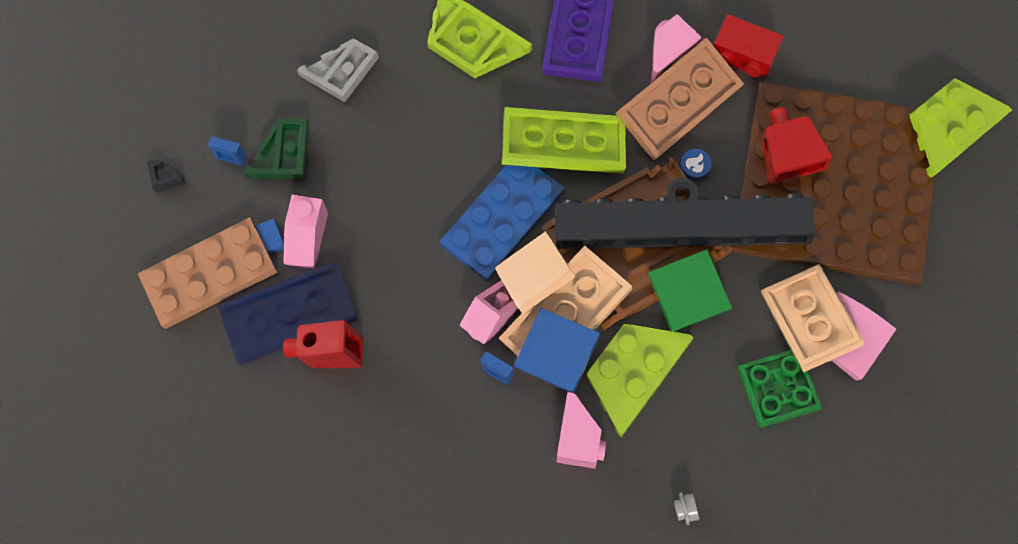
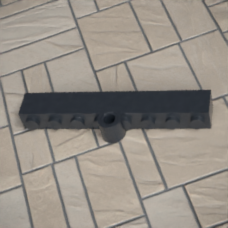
M679 178L672 181L667 188L666 197L659 198L657 201L629 198L625 202L597 199L594 203H581L579 200L569 199L563 201V203H555V240L557 249H582L584 246L588 249L794 245L811 244L815 236L813 197L790 194L785 196V198L757 195L752 199H740L738 196L730 195L724 196L719 200H708L706 197L699 196L697 185L687 178ZM684 196L687 200L680 201L677 197Z

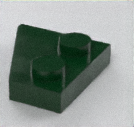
M277 119L270 129L269 136L263 140L257 149L259 152L251 166L247 165L244 174L246 178L305 179L309 134L308 120Z

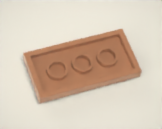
M706 37L615 114L649 156L655 160L742 87L744 83Z
M249 217L139 272L138 276L161 326L167 329L277 273V270L253 221Z

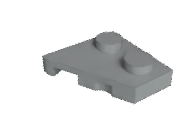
M351 39L340 45L338 49L330 50L321 55L322 60L307 68L305 65L299 67L297 72L303 79L346 102L379 56L377 51L355 39Z

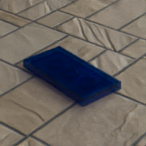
M336 261L218 306L239 365L283 349L285 339L297 338V329L300 325L341 320L351 323L358 320Z

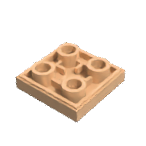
M546 231L495 267L517 308L522 313L537 305L575 277Z

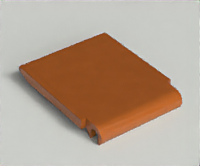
M671 157L669 163L663 168L658 164L650 172L648 167L581 203H594L597 199L625 202L629 198L657 201L659 198L666 197L667 188L672 181L687 177L675 159ZM684 196L677 197L680 201L687 200ZM554 217L544 224L541 229L543 232H547L556 245ZM733 247L589 249L632 285L633 288L600 324L603 331L658 301L648 278V272L704 250H708L712 262L715 263L727 256L733 250ZM581 249L558 250L568 264Z

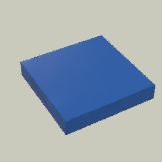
M540 308L513 366L563 390L574 393L600 338V333Z

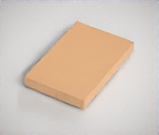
M819 264L761 290L763 299L803 372L864 346L861 335Z

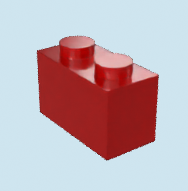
M727 14L714 42V47L729 66L741 69L752 77L766 79L779 51L783 35Z

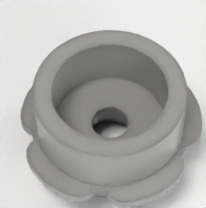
M682 492L679 493L680 500L674 501L678 521L685 520L686 525H690L691 521L699 520L693 493L683 495Z

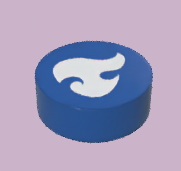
M692 149L682 156L680 168L687 179L701 181L710 172L711 158L703 150Z

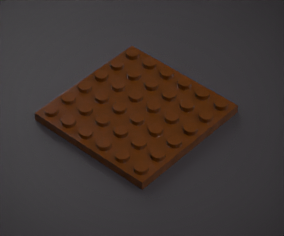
M759 82L740 199H752L757 195L785 198V196L790 194L813 197L815 236L811 244L732 246V252L812 267L819 264L823 269L920 286L924 276L934 176L930 178L927 174L926 169L930 167L926 152L920 151L917 142L918 135L913 129L909 116L917 108ZM779 107H786L791 120L803 116L811 120L832 155L826 170L770 185L762 147V136L765 128L773 125L769 116L771 111Z

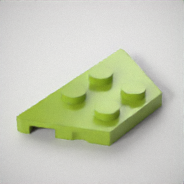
M464 0L437 1L436 10H434L432 18L433 24L427 41L428 48L472 77L477 78L530 53L532 50L530 42Z
M954 78L913 111L909 116L913 129L918 135L917 142L920 151L926 152L930 167L926 169L929 177L931 178L938 174L1010 113L1012 109L1004 103Z
M623 324L587 372V379L593 390L596 391L602 407L608 413L615 426L616 433L621 438L694 338L693 336Z

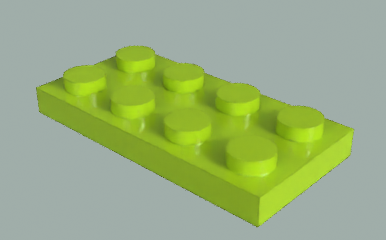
M505 107L502 165L624 174L626 168L625 125L618 116Z

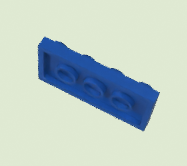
M506 165L439 241V244L448 253L488 282L497 272L495 267L511 256L564 194L565 187L538 167Z

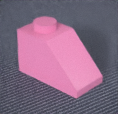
M678 14L669 21L667 19L663 20L654 31L651 83L701 42L702 37Z
M299 195L291 196L284 230L285 265L315 270L328 217V211L322 199Z
M502 280L474 298L460 323V326L472 338L483 344H486L500 334L519 311Z
M571 392L567 393L557 452V463L596 469L597 460L604 461L607 441L600 440L602 430L577 396Z

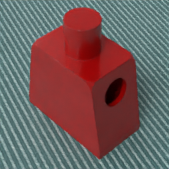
M779 107L771 111L769 116L773 125L766 127L762 136V147L770 185L826 170L832 155L811 120L806 116L791 120L786 107Z
M345 320L300 325L297 329V338L284 340L283 353L286 358L297 357L311 368H362L364 337Z

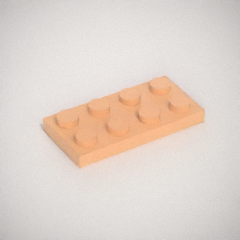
M584 246L568 263L575 277L537 305L522 313L499 337V340L518 357L540 308L595 331L633 289L632 285Z

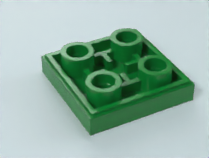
M708 250L647 273L671 333L732 309Z
M792 350L738 365L737 367L759 429L816 412L822 408L809 372L802 371Z

